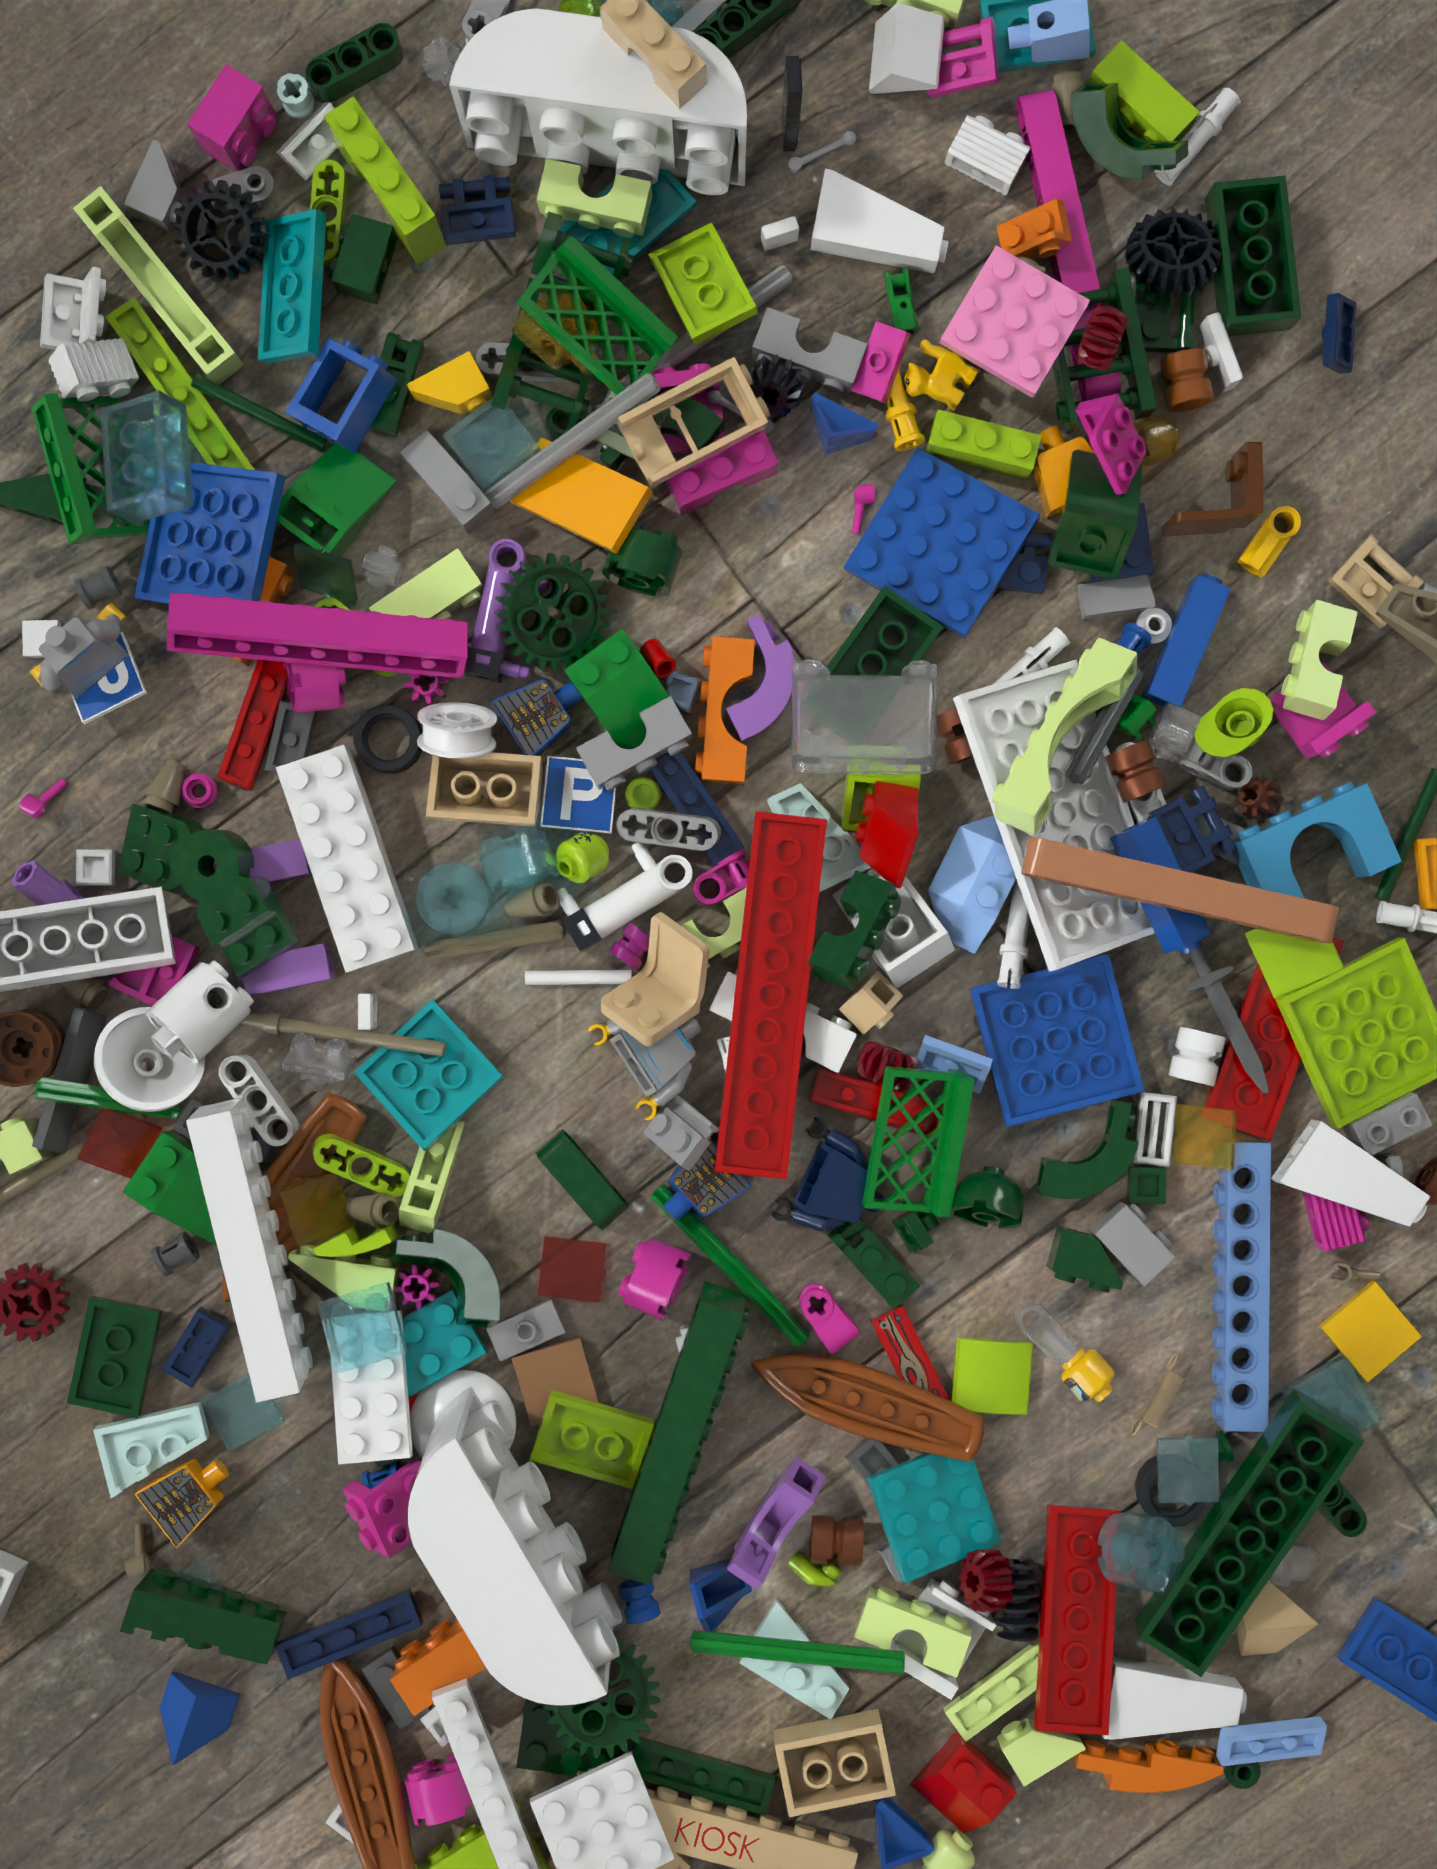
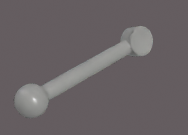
M847 131L843 138L802 158L792 157L788 164L789 170L793 173H798L804 164L845 144L848 146L853 145L856 142L855 133Z
M714 389L708 392L707 398L710 403H719L741 416L737 406L721 397L718 390ZM767 419L766 429L763 430L765 434L770 433L774 427L769 419Z

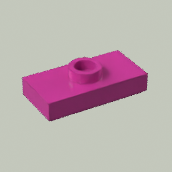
M876 321L851 391L886 403L911 334Z

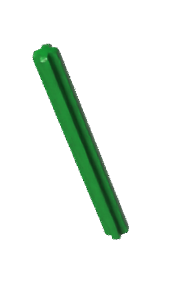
M660 1185L652 1193L651 1199L795 1346L799 1347L809 1338V1331L691 1210L676 1222L663 1208V1205L675 1194L666 1185Z
M694 1630L690 1638V1649L693 1653L900 1674L904 1672L905 1653L899 1650Z

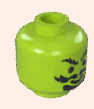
M588 831L578 832L557 847L556 861L558 871L572 882L578 884L585 883L606 869L609 861L608 846L600 836Z

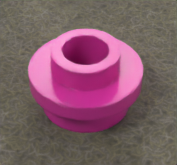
M195 773L185 779L181 794L189 806L203 809L214 803L218 795V787L210 776L203 773ZM199 785H204L206 793L203 797L198 798L195 795V789Z

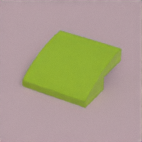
M1257 928L1244 933L1274 999L1344 968L1333 941L1332 944L1320 943Z
M395 1222L391 1226L379 1229L364 1237L357 1224L325 1240L313 1248L316 1256L325 1257L356 1255L387 1245L402 1233Z
M957 1337L952 1402L977 1413L1027 1415L1033 1343L1024 1340H993L987 1337Z

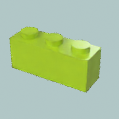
M1122 40L1096 66L1087 83H1118L1121 118L1125 126L1132 127L1143 140L1178 141L1191 128L1199 114V111Z
M937 409L926 452L937 458L1027 480L1033 471L1042 435Z

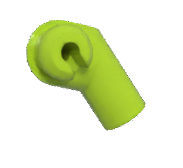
M798 1551L787 1563V1566L807 1584L814 1586L831 1587L837 1583L836 1579L842 1572L840 1566L834 1561L830 1565L824 1564L822 1568L816 1567Z

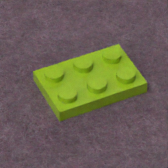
M712 222L648 254L694 346L758 314L757 306Z
M551 1389L530 1452V1460L633 1489L654 1427V1419Z

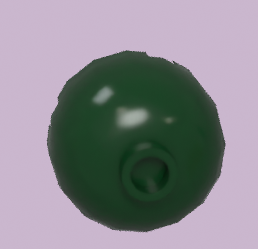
M986 1166L983 1168V1171L973 1172L959 1182L954 1193L951 1212L954 1211L956 1218L978 1226L987 1227V1222H999L998 1229L1017 1228L1021 1226L1024 1209V1197L1021 1188L1012 1178L1004 1175L1005 1171L1003 1169Z

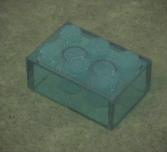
M155 391L102 408L101 425L107 511L133 523H138L193 507L186 405L161 391Z

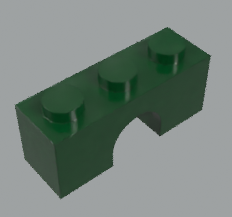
M855 870L840 899L847 916L859 920L856 928L843 936H836L824 931L808 960V964L816 977L854 991L858 982L866 977L869 970V960L873 952L882 946L885 938V929L890 919H894L897 916L901 907V899L893 883Z

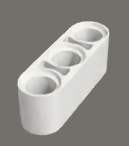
M234 1055L225 1058L219 1067V1077L234 1099L243 1098L244 1106H250L254 1127L262 1139L272 1146H281L288 1143L299 1129L298 1120L260 1066L248 1055ZM236 1061L241 1062L246 1068V1075L241 1081L236 1080L231 1073V1068ZM256 1090L262 1091L267 1098V1104L262 1110L256 1108L252 1103V1096ZM277 1119L284 1121L288 1127L287 1135L284 1138L277 1137L273 1132L272 1126Z

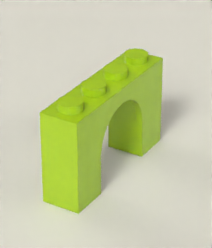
M351 97L323 116L338 150L357 178H365L389 216L398 238L416 264L419 265L443 249L446 243L435 214L355 97Z

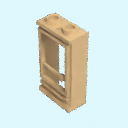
M735 357L618 417L617 425L651 489L766 429L768 424L767 417L770 416L769 410L761 397H755L750 388V385L753 384L751 375L744 364L738 365ZM723 380L746 426L698 450L681 418V411L675 405ZM668 408L671 410V418L676 420L693 452L677 462L653 419L654 415Z

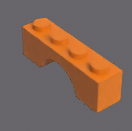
M712 636L711 646H704L703 667H710L709 681H702L700 702L707 703L706 717L699 716L698 738L705 739L704 752L696 753L695 773H702V782L744 785L747 746L735 740L728 733L722 721L721 710L725 698L736 686L752 680L755 639Z

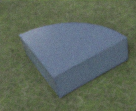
M673 671L666 677L667 692L672 697L676 706L681 711L690 715L701 680Z

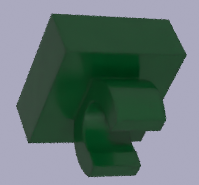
M916 1212L901 1214L891 1221L909 1252L923 1250L934 1243L928 1232L937 1227L939 1222L933 1213H928L927 1215L923 1213L918 1216Z

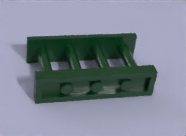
M1129 267L1114 270L1108 283L1105 284V288L1079 293L1090 300L1088 306L1107 302L1109 306L1113 305V308L1119 309V312L1127 314L1128 323L1120 342L1122 353L1119 354V357L1114 358L1111 367L1106 371L1094 370L1086 367L1085 364L1067 367L1064 347L1081 343L1086 329L1081 328L1072 331L1052 365L1059 396V402H1056V415L1059 424L1064 423L1066 433L1073 432L1078 425L1076 409L1080 402H1084H1074L1071 387L1072 381L1121 372L1122 375H1127L1129 388L1126 389L1125 393H1120L1119 396L1124 407H1128L1129 410L1134 409L1135 419L1148 418L1156 409Z

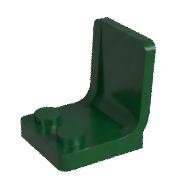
M1082 450L1073 451L1069 465L1064 508L1049 550L1048 562L1051 566L1114 579L1119 575L1137 526L1143 469L1141 464L1126 493L1117 495L1096 454Z

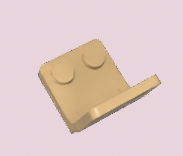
M657 913L651 918L648 957L645 966L638 974L601 998V1012L643 1045H654L699 1013L700 1002L705 990L709 958L708 946L664 913Z

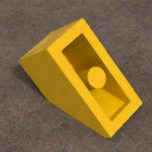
M470 351L406 384L415 401L462 415L468 411L471 414L481 411L488 405V401L493 399L490 388Z

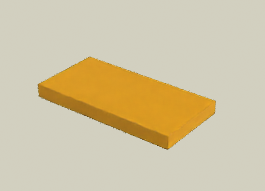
M541 437L528 460L552 442ZM574 453L509 502L617 554L653 491L646 485Z

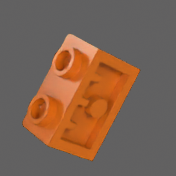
M1057 198L996 226L1001 248L1017 258L1025 257L1034 260L1038 257H1051L1061 251L1060 247L1073 242L1064 201Z

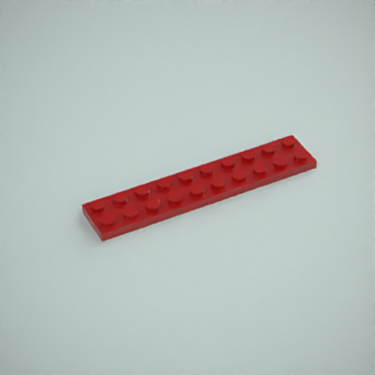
M755 811L715 1172L787 1180L811 969L808 960L813 951L827 819Z

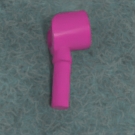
M873 484L859 485L854 491L855 514L851 530L853 534H860L864 504L875 503Z
M60 779L48 791L43 793L40 798L29 793L21 800L19 808L29 816L39 818L45 813L47 804L68 784L63 779Z

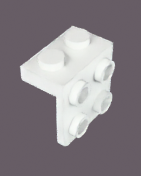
M92 267L84 280L48 273L45 275L40 338L41 348L56 350L63 343L66 345L76 342H94L97 336L101 337L104 316L98 314L99 301H104L106 292V280L100 278L101 268Z

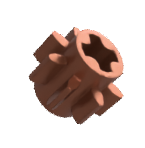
M1256 776L1255 780L1249 781L1239 791V798L1236 801L1244 806L1240 813L1250 820L1255 818L1261 823H1264L1266 818L1277 815L1281 807V801L1284 800V797L1277 793L1280 786L1271 779L1265 781Z

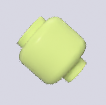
M946 1829L939 1830L932 1838L934 1851L930 1855L922 1857L924 1862L922 1869H972L975 1864V1857L971 1851L973 1843L960 1830H956L954 1833Z

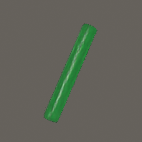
M39 1078L35 1086V1098L170 1119H177L181 1111V1103L162 1111L145 1112L134 1110L118 1103L101 1086L48 1078Z

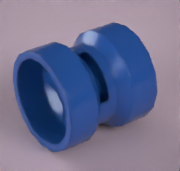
M631 1579L618 1585L620 1599L626 1601V1608L624 1610L626 1623H644L653 1620L661 1614L658 1601L651 1595L655 1588L653 1580H651L650 1585Z

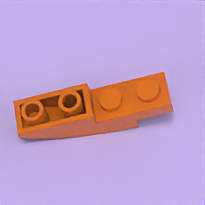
M1087 1739L1083 1743L1085 1750L1072 1757L1076 1768L1103 1773L1109 1790L1123 1792L1155 1793L1189 1788L1223 1775L1224 1766H1221L1216 1754L1211 1749L1203 1746H1193L1192 1749L1182 1748L1177 1743L1167 1739H1158L1157 1743L1146 1741L1143 1754L1132 1747L1121 1746L1117 1750L1107 1748L1105 1744L1099 1741Z

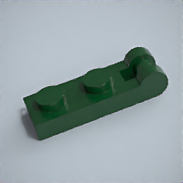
M392 332L387 334L380 359L389 365L386 371L393 375L397 381L370 426V430L395 437L398 436L410 394L406 384L414 381L418 363L424 351L423 341L412 339L410 342L401 339L399 334ZM397 353L407 355L405 363L394 360Z
M861 1218L856 1223L847 1221L840 1229L834 1228L827 1234L893 1309L897 1308L920 1287L919 1283ZM858 1232L864 1239L853 1248L847 1240Z

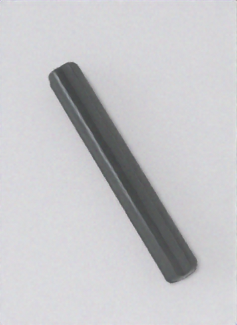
M1137 667V674L1119 701L1103 706L1065 772L1066 777L1071 783L1083 784L1089 776L1144 678V673L1139 670V667Z

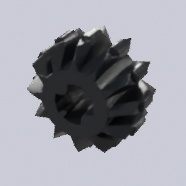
M778 354L772 360L763 356L757 364L754 363L748 370L753 381L750 388L756 398L761 397L764 400L771 418L777 415V412L786 417L791 409H796L802 400L805 390V381L801 379L802 369H792L791 359L785 363L781 362Z

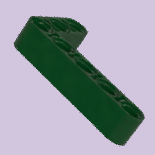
M733 0L693 33L714 44L729 60L794 9L802 0ZM757 3H765L769 8L758 10L753 6ZM736 24L742 29L738 32H730L726 27Z

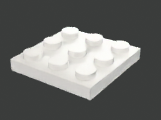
M631 1751L530 1798L531 1807L556 1869H655L674 1860L673 1853Z

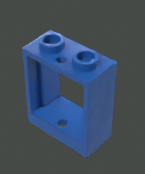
M328 338L288 406L286 413L307 428L355 454L397 379L386 371L389 365L379 357L370 353L365 358L361 355L363 351L351 342L344 340L342 344H339ZM348 361L367 371L339 422L335 424L317 414V411L344 364Z

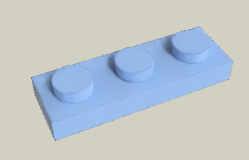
M1319 1716L1221 1727L1216 1757L1221 1766L1321 1755L1327 1725Z

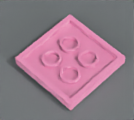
M996 245L939 343L1033 398L1090 300Z

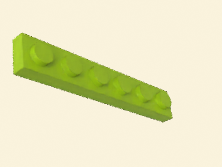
M133 297L105 316L118 336L125 340L129 352L208 465L255 470L202 392L191 387L193 379L138 300Z

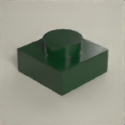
M1129 1166L1127 1202L1166 1204V1168Z

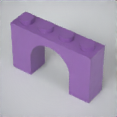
M300 839L251 849L254 858V868H250V875L266 878L270 887L277 883L312 876ZM318 944L284 951L247 976L237 978L238 986L244 989L250 996H258L337 979L330 944Z

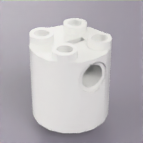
M212 961L210 964L199 962L146 1012L149 1020L158 1030L151 1037L152 1041L170 1058H173L180 1052L186 1058L198 1064L251 1012L249 1006L254 1003L251 996L241 987L235 989L226 980L229 976L226 970L216 961ZM208 992L212 993L216 998L217 1004L215 1008L211 1007L207 1002Z

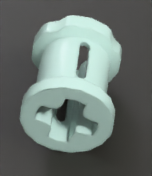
M291 73L282 76L277 83V95L283 102V107L287 114L296 119L309 116L314 109L315 101L312 93L308 90L309 86L305 78L299 74Z

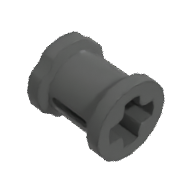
M109 566L103 567L101 573L86 580L81 578L75 580L76 590L89 610L95 607V603L112 595L116 597L122 595L120 584Z
M185 1231L180 1233L175 1241L162 1248L156 1246L151 1250L152 1258L157 1268L166 1277L173 1274V1269L189 1260L195 1262L200 1257L196 1244Z

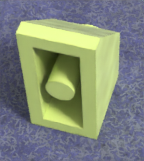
M1029 1718L1021 1722L1013 1721L1002 1729V1734L997 1736L1003 1753L1024 1787L1085 1750V1746L1078 1733L1038 1731L1034 1728V1720Z

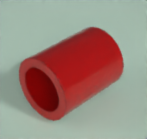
M650 639L641 646L639 652L656 677H667L675 670V659L658 639Z

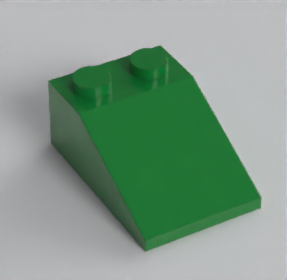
M623 629L564 670L568 679L573 683L604 729L608 731L612 740L623 749H634L645 740L647 731L639 713L670 697Z
M174 1129L164 1131L122 1192L152 1213L217 1246L191 1140Z

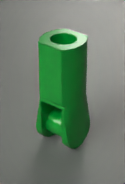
M904 268L902 273L892 275L889 272H884V283L894 328L913 335L919 331V325L908 270ZM904 287L905 294L894 296L893 289Z

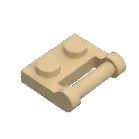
M1370 534L1327 582L1377 627L1382 628L1387 623L1375 613L1393 586L1363 559L1368 555L1399 584L1419 588L1424 580L1417 574L1412 576L1377 544L1379 540Z

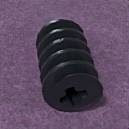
M1009 1559V1569L1015 1571L1012 1575V1582L1016 1587L1011 1590L1013 1601L1006 1604V1609L1000 1610V1612L1004 1613V1617L993 1619L997 1626L1003 1628V1631L997 1632L996 1635L998 1637L1019 1642H1029L1037 1639L1039 1632L1034 1626L1039 1623L1040 1617L1035 1611L1040 1609L1041 1602L1036 1597L1042 1593V1588L1037 1582H1040L1043 1578V1573L1038 1569L1040 1567L1038 1564L1022 1559Z

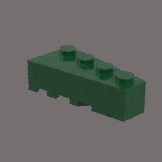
M157 1568L156 1570L151 1569L133 1589L119 1632L133 1635L135 1628L144 1629L152 1632L151 1639L165 1642L166 1638H184L187 1647L201 1650L209 1649L212 1645L219 1646L218 1651L222 1655L267 1665L275 1651V1645L278 1642L287 1612L279 1610L280 1607L275 1603L269 1601H259L257 1603L245 1599V1595L235 1590H225L223 1592L211 1588V1584L201 1579H191L189 1581L177 1577V1573L173 1570Z

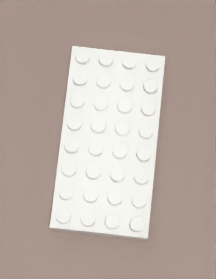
M1077 660L973 690L953 698L994 816L995 803L992 802V797L999 783L1006 782L1010 776V768L1014 759L1018 755L1022 756L1028 748L1027 743L1032 731L1035 728L1040 729L1045 721V714L1052 701L1057 702L1062 695V687L1069 675L1074 676L1078 670ZM1095 711L1087 715L1069 731L1053 757L1049 772L1052 788V809L1036 835L1033 836L996 819L1049 972L1155 933L1141 903L1138 901L1021 874L1028 839L1031 837L1118 856L1110 837L1135 825L1127 802L1123 803L1116 784L1119 778L1111 774L1104 758L1110 754L1107 745H1105L1083 784H1073L1065 775L1097 718Z

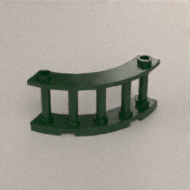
M548 212L530 273L537 275L547 263L552 251H555L568 238L565 236L564 231L559 230L562 219L561 215ZM623 239L619 254L577 240L602 265L614 268L612 275L619 280L621 275L628 277L634 257L627 254L631 240ZM553 275L555 285H568L566 279ZM529 277L527 287L534 280V278ZM534 292L530 297L535 303H537L539 293ZM579 294L581 301L594 305L584 294ZM521 306L514 330L535 320ZM598 323L595 333L586 330V334L600 336ZM569 325L573 333L577 335L576 327ZM513 330L491 406L505 410L508 397L516 399V395L571 413L567 431L576 425L577 420L582 421L586 418L591 401L584 398L591 371L584 367V370L567 364L556 369L552 368L539 355L531 353V348L525 347V342ZM588 344L590 354L596 358L600 344ZM525 366L579 384L576 398L573 399L522 382V377L515 375L517 367L525 369Z

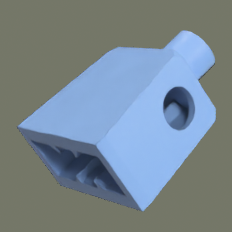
M1052 0L1031 5L1028 7L1029 23L1008 26L1009 48L1015 49L1031 46L1033 62L1089 58L1090 28L1087 0Z

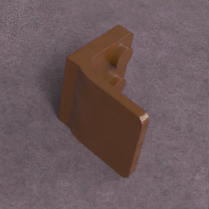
M1246 442L1231 457V460H1228L1226 463L1225 479L1226 482H1231V509L1176 513L1162 526V536L1213 534L1225 532L1230 528H1245L1263 513L1262 442Z

